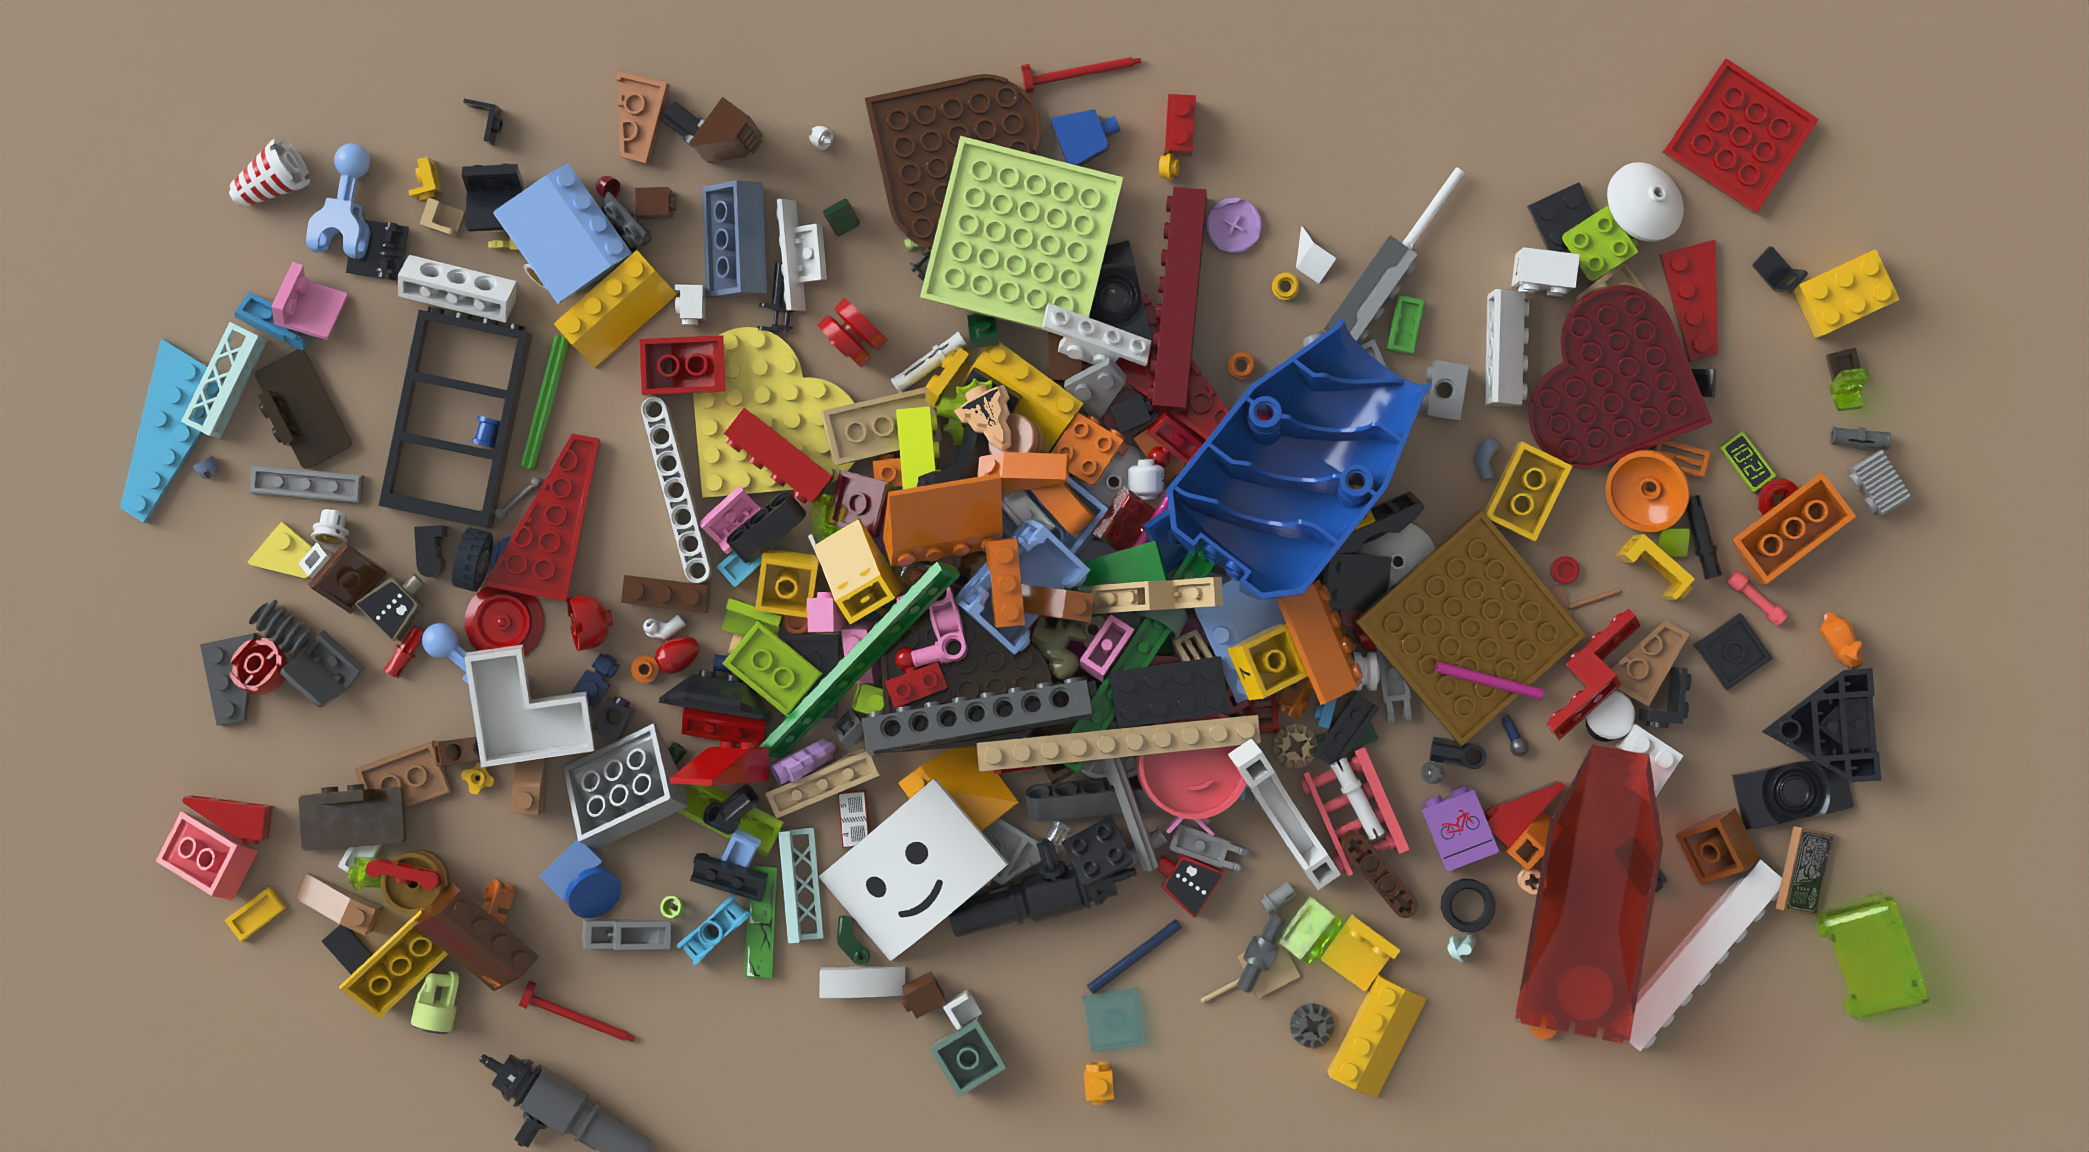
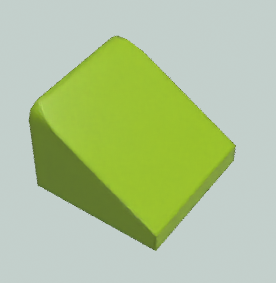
M1667 528L1659 531L1658 547L1670 557H1687L1690 529Z

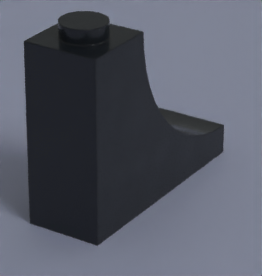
M969 424L965 425L962 445L955 460L943 471H932L919 476L917 487L978 477L979 457L990 455L989 441L985 434L975 432Z

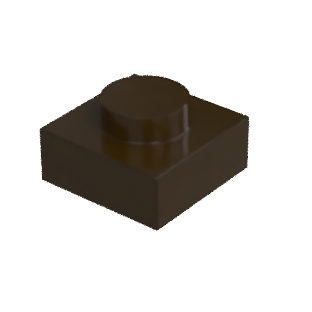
M1856 347L1826 355L1832 382L1862 375Z

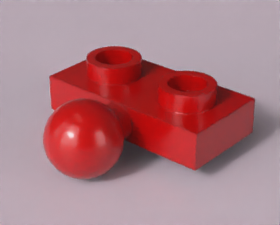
M1166 410L1148 428V435L1162 445V447L1153 448L1149 452L1148 459H1154L1155 465H1160L1164 468L1169 464L1170 454L1172 453L1183 463L1187 464L1205 441Z
M903 647L897 651L895 662L900 668L905 669L906 674L885 681L894 708L948 688L938 661L916 669L911 652L914 651L912 648Z

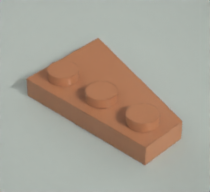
M616 71V80L618 81L617 105L619 106L620 123L618 124L620 157L649 165L670 84Z

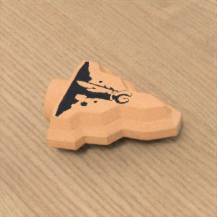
M986 385L973 388L965 394L967 402L954 412L963 424H969L975 432L985 434L990 444L1002 452L1011 447V430L1006 421L1010 412L1006 403L1010 398L1005 386L1001 385L989 390Z

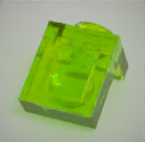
M1867 368L1841 371L1829 386L1837 411L1861 409L1864 406L1860 391L1870 379Z
M354 857V864L348 870V882L352 884L355 891L362 892V887L381 888L382 875L372 878L365 871L366 865L378 858Z

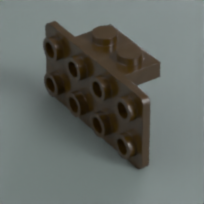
M297 349L255 372V378L263 393L258 395L261 400L259 404L261 412L266 418H270L274 426L272 433L279 443L282 442L283 445L292 447L300 465L304 469H310L352 446V441L304 350Z
M364 784L347 785V791L340 792L338 786L321 788L322 793L302 795L298 800L301 847L305 851L403 843L407 838L404 792L400 787L364 789Z

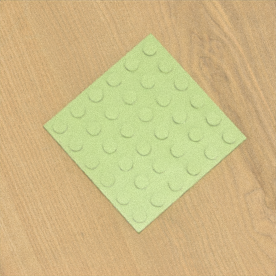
M960 136L920 299L1044 330L1042 326L1048 303L1089 318L1123 177Z

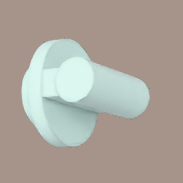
M1456 935L1450 937V944H1448L1449 954L1460 963L1467 961V955L1473 950L1477 938L1474 935H1468L1466 939L1461 941Z

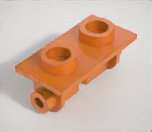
M1309 676L1294 683L1298 685L1296 690L1290 687L1285 688L1278 701L1280 704L1278 710L1297 720L1300 715L1305 714L1310 704L1308 700L1312 692L1315 691Z
M494 877L492 884H488L485 889L484 900L486 901L483 909L504 925L507 914L498 912L499 907L507 910L510 909L516 892L513 890L515 885L504 882L503 886H501L500 881Z

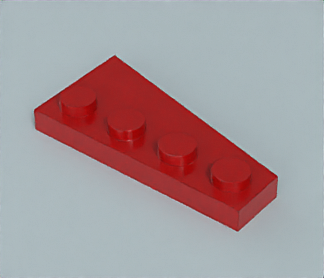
M1715 239L1660 254V260L1688 362L1718 354Z

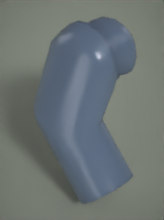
M1496 439L1484 440L1474 456L1482 481L1495 476L1490 462L1495 453L1500 450V444Z

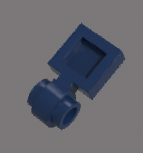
M600 653L592 665L596 669V673L587 669L571 693L587 691L589 705L596 708L611 684L603 679L605 677L611 679L620 667L616 663L617 660L609 654L604 655Z

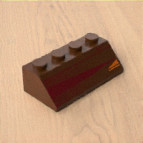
M722 97L689 144L704 161L711 163L747 157L750 152L754 154L762 143L760 138L763 134L750 116Z
M451 881L413 923L418 930L493 991L520 979L539 958L529 946Z

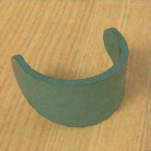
M1184 609L1136 611L1138 616L1152 618L1170 628L1171 632L1167 636L1169 640L1178 639L1187 621V614Z

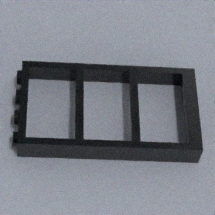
M428 306L427 311L418 310L378 506L493 529L495 510L498 505L533 334L525 331L526 326L509 323V328L498 326L499 321L482 317L481 322L472 321V315L455 312L454 317L444 315L445 310ZM428 320L517 338L507 390L418 372ZM416 381L505 399L495 450L405 433ZM403 442L492 459L482 511L393 493Z

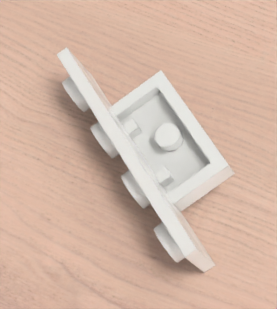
M777 199L778 208L776 216L779 221L780 230L779 246L782 253L781 272L784 276V301L786 309L790 311H806L804 283L827 280L822 224L798 226L796 201Z
M1050 303L1046 306L1042 329L1063 336L1059 342L1058 352L1093 365L1108 357H1111L1114 362L1121 357L1143 366L1147 365L1151 340Z

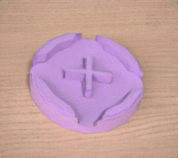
M1227 198L1217 203L1210 211L1206 223L1207 235L1212 244L1220 251L1230 254L1242 253L1250 249L1258 240L1262 229L1261 217L1256 207L1240 198Z

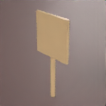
M1280 936L1275 943L1279 946V952L1269 971L1262 970L1254 986L1258 998L1301 977ZM1245 952L1237 956L1243 969L1247 964L1243 958ZM1239 979L1201 998V1002L1205 1003L1236 987Z

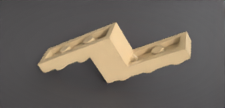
M1222 577L1090 586V594H1095L1092 614L1223 606Z

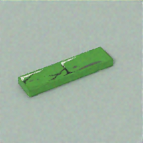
M750 865V869L767 873L768 880L762 902L748 899L747 911H750L752 915L747 918L744 977L773 978L778 866Z

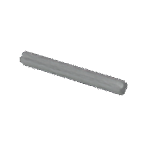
M1121 757L1104 759L1144 871H1152L1159 864Z

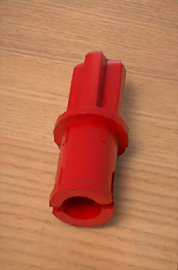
M417 625L412 626L402 644L395 646L396 651L384 667L386 673L400 678L410 660L416 657L414 652L422 641L425 632L423 628Z

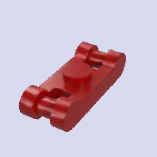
M383 858L373 860L365 867L366 874L372 878L383 874L395 877L394 881L398 883L411 884L412 881L420 882L421 886L426 890L434 889L443 882V875L437 870Z

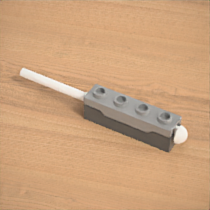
M1455 168L1402 243L1391 235L1386 239L1324 327V330L1328 331L1333 328L1341 318L1345 321L1352 337L1361 345L1369 333L1365 329L1371 320L1376 323L1385 311V308L1381 305L1387 297L1392 300L1401 288L1397 284L1403 274L1408 277L1416 267L1417 263L1413 260L1417 253L1412 251L1413 246L1465 175L1461 169Z

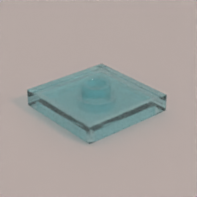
M1137 987L1082 996L1091 1052L1146 1043Z

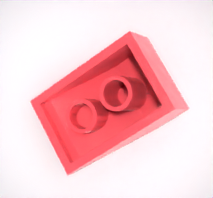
M180 812L156 862L209 895L233 901L258 850L185 812Z

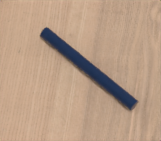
M1176 919L1090 982L1087 985L1092 994L1096 993L1182 929L1181 925Z

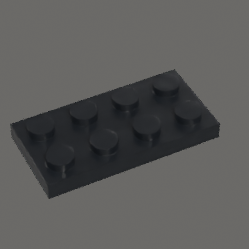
M1221 656L1108 673L1117 729L1229 712Z

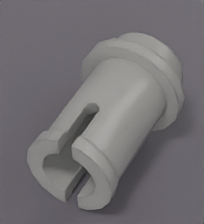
M1286 881L1269 895L1264 894V898L1260 900V903L1269 915L1272 912L1276 914L1279 907L1297 895Z

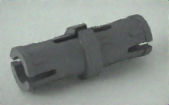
M1832 427L1830 436L1831 445L1855 446L1856 449L1861 450L1864 447L1888 450L1891 442L1890 432L1867 431L1865 427H1858V429Z

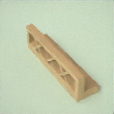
M866 747L816 768L795 782H788L782 786L775 784L768 787L765 794L777 819L878 777L880 774L873 757L869 756L866 752Z

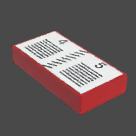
M866 790L838 793L842 848L854 847L870 833Z

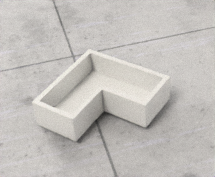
M523 645L466 653L464 658L481 767L594 751L595 742L587 691L531 699Z

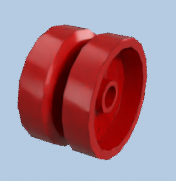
M843 298L834 308L836 314L845 322L840 325L832 316H826L817 326L829 337L828 341L846 358L849 356L862 368L871 357L870 353L861 343L865 341L874 350H879L888 339L847 299Z

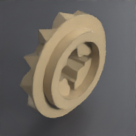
M1291 724L1283 727L1277 733L1273 749L1279 762L1289 768L1297 769L1307 766L1315 758L1316 755L1312 752L1318 743L1316 736L1309 728L1300 724ZM1290 735L1297 742L1307 741L1300 747L1302 757L1295 751L1285 753L1291 746Z

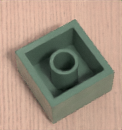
M979 1016L964 1024L963 1028L959 1031L955 1029L931 1044L929 1049L958 1097L1007 1068V1061Z

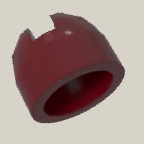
M602 176L596 182V191L603 198H605L607 192H610L615 198L620 191V182L611 176Z

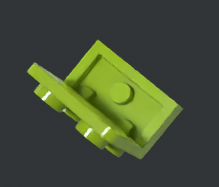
M1609 205L1562 236V240L1569 251L1573 254H1580L1579 266L1590 281L1598 279L1638 253L1636 248L1639 245L1638 241L1620 227L1614 219Z

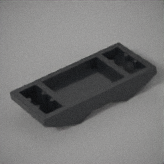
M1129 240L1107 245L1089 316L1096 321L1151 340L1150 347H1153V339Z
M1409 491L1372 507L1371 512L1376 522L1353 531L1336 554L1356 552L1362 544L1376 540L1386 533H1400L1425 509L1423 503Z
M1811 759L1732 775L1741 820L1746 830L1778 825L1807 817L1826 815L1854 807L1849 781Z

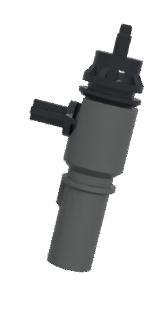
M485 1054L479 1059V1062L497 1074L491 1086L498 1089L507 1102L511 1098L516 1100L513 1107L520 1106V1109L525 1111L523 1113L525 1122L514 1139L521 1147L524 1145L528 1148L538 1131L547 1127L561 1135L571 1133L576 1136L575 1141H580L591 1149L599 1150L600 1152H647L653 1143L651 1139L601 1110L599 1103H596V1105L590 1103L588 1094L546 1068L542 1071L541 1064L535 1069L532 1067L534 1061L519 1059L510 1054L504 1064Z

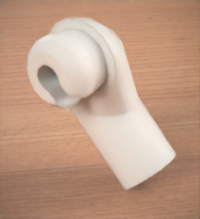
M676 615L668 623L648 619L644 622L643 629L651 638L668 640L685 627L686 623L680 615Z

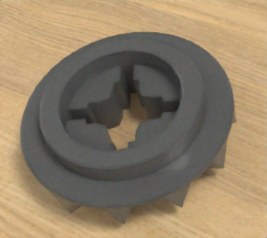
M1309 1003L1300 1006L1293 1013L1290 1020V1031L1293 1038L1301 1046L1313 1049L1324 1046L1332 1038L1335 1024L1331 1013L1324 1006ZM1306 1016L1312 1019L1313 1022L1321 1021L1317 1026L1318 1036L1311 1030L1302 1033L1308 1026Z

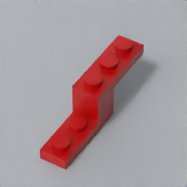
M1627 609L1625 612L1617 614L1606 629L1602 632H1597L1590 639V643L1582 650L1576 651L1569 658L1566 666L1585 689L1575 693L1570 703L1563 709L1555 711L1551 715L1549 722L1546 723L1551 733L1559 741L1622 685L1617 675L1602 660L1641 626L1636 615L1631 610Z

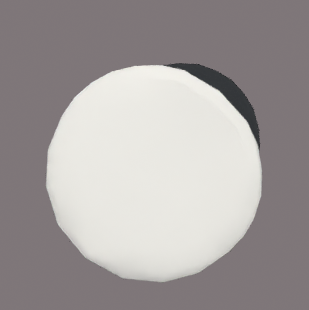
M1614 691L1586 716L1588 733L1595 740L1601 742H1608L1625 736L1631 730L1635 719V710L1631 700L1622 692Z

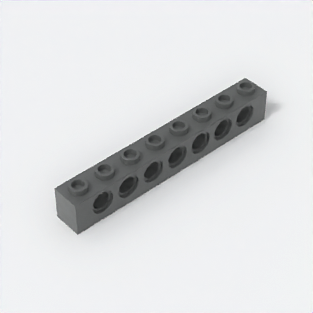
M1074 677L1064 680V684L1053 686L1052 682L1040 683L1036 685V689L1025 690V687H1015L1009 689L1007 694L997 695V692H986L980 694L978 699L969 700L967 696L952 699V703L941 705L940 701L925 703L924 708L913 709V706L899 707L896 709V713L885 714V711H875L869 713L867 718H862L866 752L869 756L1092 719L1093 712L1087 680L1081 681L1080 677ZM1066 695L1069 697V703L1062 708L1055 706L1054 700L1057 696ZM1030 700H1038L1041 702V707L1036 712H1029L1026 710L1027 703ZM1002 705H1011L1013 707L1011 715L1008 717L998 715V710ZM976 709H981L985 712L984 718L979 722L970 720V714ZM947 714L956 715V723L950 727L942 725L944 716ZM927 719L929 724L926 730L921 732L914 730L917 720ZM893 723L899 724L901 728L896 736H888L886 734L889 725Z

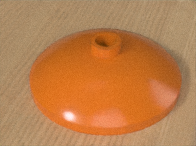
M1640 450L1625 455L1612 467L1606 480L1605 492L1611 511L1623 524L1637 531L1658 532L1671 527L1682 517L1689 503L1690 487L1684 471L1672 458L1657 451ZM1648 483H1654L1656 485V490L1650 489L1648 487Z

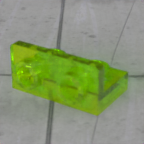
M1310 896L1280 934L1277 941L1306 964H1310L1311 961L1314 962L1320 957L1323 952L1322 947L1328 939L1331 940L1338 934L1340 930L1339 925L1342 923V920Z

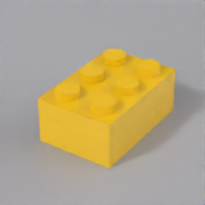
M1876 249L1799 284L1793 291L1815 338L1900 300Z
M1524 442L1517 443L1484 513L1494 525L1529 542H1536L1569 475L1572 465Z

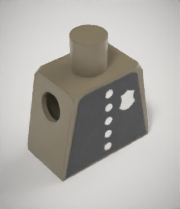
M414 573L404 583L397 577H391L358 600L355 605L391 641H399L424 606L416 594L426 584Z

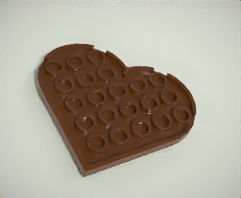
M991 74L972 75L865 98L891 216L898 229L909 240L926 249L932 250L960 136L1036 155L1039 147L1041 121L1035 103L1023 88L1021 89L1008 81L1007 78Z

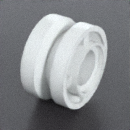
M1353 652L1352 659L1354 663L1357 662L1360 665L1363 673L1362 683L1353 691H1361L1363 685H1366L1369 691H1376L1380 679V665L1376 652H1368L1366 657H1363L1361 652Z

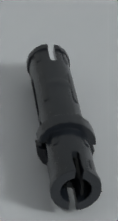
M1700 495L1690 497L1686 513L1697 549L1695 555L1699 556L1704 579L1707 580L1721 576L1723 574L1717 559V545L1713 544Z

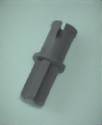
M1428 762L1422 766L1421 775L1427 783L1436 784L1444 778V770L1440 764Z

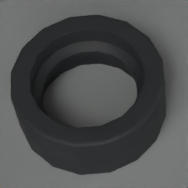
M1463 878L1452 882L1445 889L1441 897L1440 908L1443 917L1453 928L1461 932L1474 933L1484 929L1491 922L1495 914L1496 903L1493 894L1484 884L1475 879ZM1465 889H1472L1478 892L1484 901L1482 915L1471 922L1459 920L1452 911L1454 896L1459 891Z

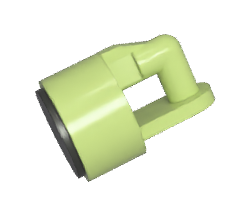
M448 971L447 974L430 973L426 976L425 982L415 1000L411 1024L414 1028L436 1034H448L452 1031L457 1010L454 1002L459 984V975L456 971ZM437 986L443 987L440 1000L434 999Z

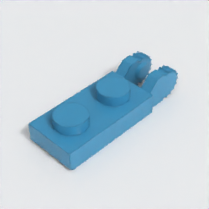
M249 292L234 312L235 318L283 342L286 341L290 346L303 351L307 346V342L303 338L291 332L292 329L274 324L271 307L273 303ZM301 333V334L306 335V336L311 337V338L314 337V336H311V335H308V334H305V333Z

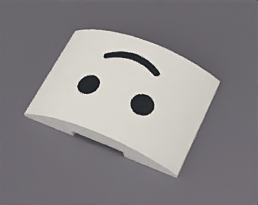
M934 778L825 870L819 878L891 961L939 924L1009 863L940 782Z

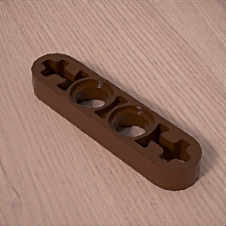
M1347 831L1341 838V847L1345 854L1399 917L1409 918L1413 916L1418 910V902L1413 893L1360 831ZM1350 840L1358 841L1359 846L1364 851L1361 855H1359L1354 847H1350ZM1367 859H1378V866L1374 870L1369 871L1364 868V863ZM1393 878L1395 885L1392 889L1387 891L1381 889V882L1384 879ZM1400 894L1406 902L1408 901L1410 906L1406 909L1403 906L1401 907L1400 902L1395 896Z

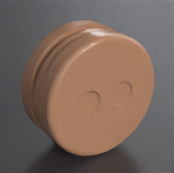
M1010 414L1006 422L1011 430V447L1003 452L1041 453L1043 435L1038 425L1023 415ZM989 442L991 455L1002 453L1001 450Z

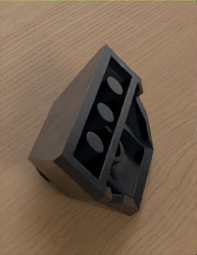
M700 669L699 674L690 675L659 698V703L764 721L772 720V713L757 692L737 675L727 674V678L724 679L716 677V672Z

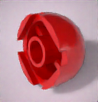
M590 595L567 598L568 617L571 616L572 625L570 626V631L576 650H589L602 644L608 636L609 626H613L611 610H605L603 603Z
M261 638L262 640L257 641L253 639L246 641L237 649L231 659L233 673L230 672V677L234 684L254 695L274 692L286 679L280 671L288 664L287 657L278 645L266 638Z

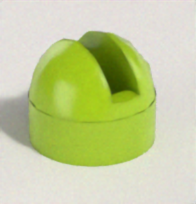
M667 896L662 900L660 909L665 917L678 918L683 914L685 904L677 896ZM670 903L677 905L678 910L669 907Z

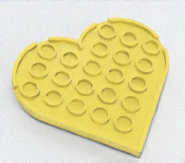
M742 327L720 334L724 336L726 392L693 394L702 498L728 496L738 486L747 494L794 490L787 483L782 487L770 478L773 472L765 466L760 470L748 460L751 455L742 449L740 452H737L726 443L729 438L724 435V432L743 408L749 410L834 477L831 483L838 480L840 470L849 471L855 462L834 466L821 411L854 404L851 397L831 382L819 378H804L801 364L795 352L783 339L772 332L758 330V328Z

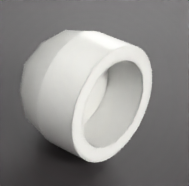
M816 126L812 129V135H809L810 142L815 147L826 150L832 144L834 138L833 131L824 126Z

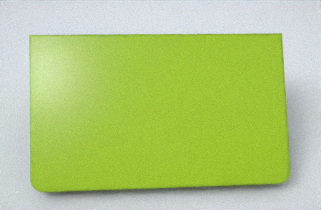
M729 598L726 606L728 610L722 630L745 637L759 620L778 636L784 616L776 613L755 611L754 605Z

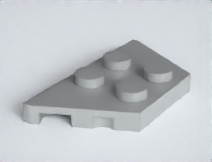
M999 818L982 831L1009 863L992 878L999 884H1006L1041 861L1036 845L1040 842L1004 819Z

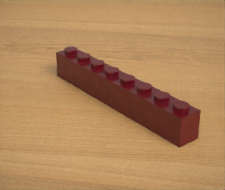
M1173 187V195L1167 196L1166 212H1171L1170 223L1165 222L1164 239H1168L1167 250L1162 249L1161 266L1166 267L1165 277H1159L1158 293H1163L1162 304L1157 303L1156 320H1160L1159 331H1154L1153 347L1158 349L1157 358L1151 359L1150 375H1155L1154 386L1149 385L1148 402H1152L1153 411L1165 412L1167 410L1168 412L1187 413L1207 208V189Z

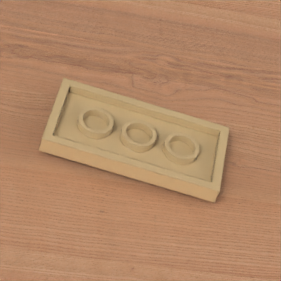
M923 387L821 411L834 466L900 451L896 409L930 407V415L936 414L935 408L925 401L929 390ZM938 420L937 431H932L933 442L943 440Z

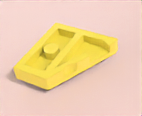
M281 522L247 563L252 566L309 579V576L299 565V562L313 546L289 525Z

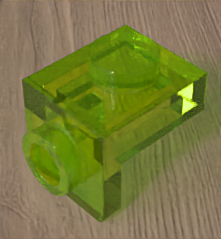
M826 494L817 502H813L810 510V518L813 519L811 534L818 535L822 540L842 529L827 524L834 496Z

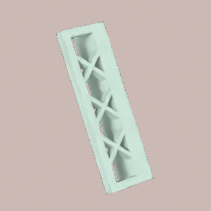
M229 322L181 422L209 436L221 439L266 347L268 339ZM237 331L245 335L246 338L241 347L233 350L230 340L234 332ZM229 357L232 364L230 371L220 374L218 365L221 359ZM217 382L220 390L217 397L208 399L206 393L208 385ZM205 406L208 416L204 424L201 425L193 421L192 418L197 409Z
M810 827L781 830L778 833L788 943H799L801 940L824 938L815 829ZM809 834L810 846L803 854L794 847L793 835ZM809 850L811 860L805 856L809 852ZM794 852L800 856L796 862ZM802 859L812 868V874L806 881L796 874V866ZM811 878L813 880V887L808 884ZM797 880L802 884L799 889H797ZM804 887L814 894V902L808 909L798 900V894ZM814 905L816 916L810 911ZM799 908H801L805 912L801 917ZM807 914L816 921V933L801 934L800 922Z

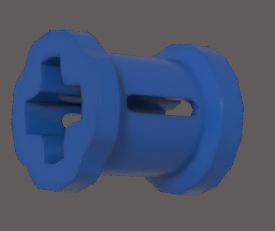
M477 416L479 425L476 436L472 438L471 443L495 448V436L497 428L500 426V421Z

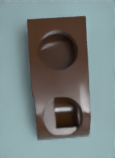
M477 737L433 742L437 767L473 762L480 759Z

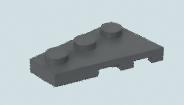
M257 633L200 644L217 726L247 720L250 693L235 685L231 679L230 672L233 673L231 659L237 649L246 641L251 639L256 641Z

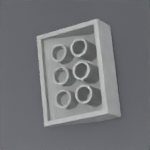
M654 723L563 767L578 842L596 849L689 807L684 784H670V778L678 772V769L657 725Z

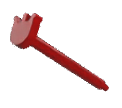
M1123 58L1034 76L1031 74L1030 64L1021 65L1020 69L1024 89L1027 93L1034 92V85L1133 67V64L1141 63V58Z
M528 981L518 1005L519 1007L526 1009L529 1003L620 1040L634 1041L635 1037L627 1034V1031L533 995L532 993L537 983Z

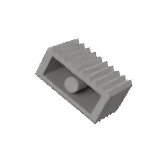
M1882 450L1873 452L1848 468L1851 474L1848 476V479L1856 490L1861 489L1866 497L1863 503L1871 514L1876 513L1877 516L1885 515L1912 498Z

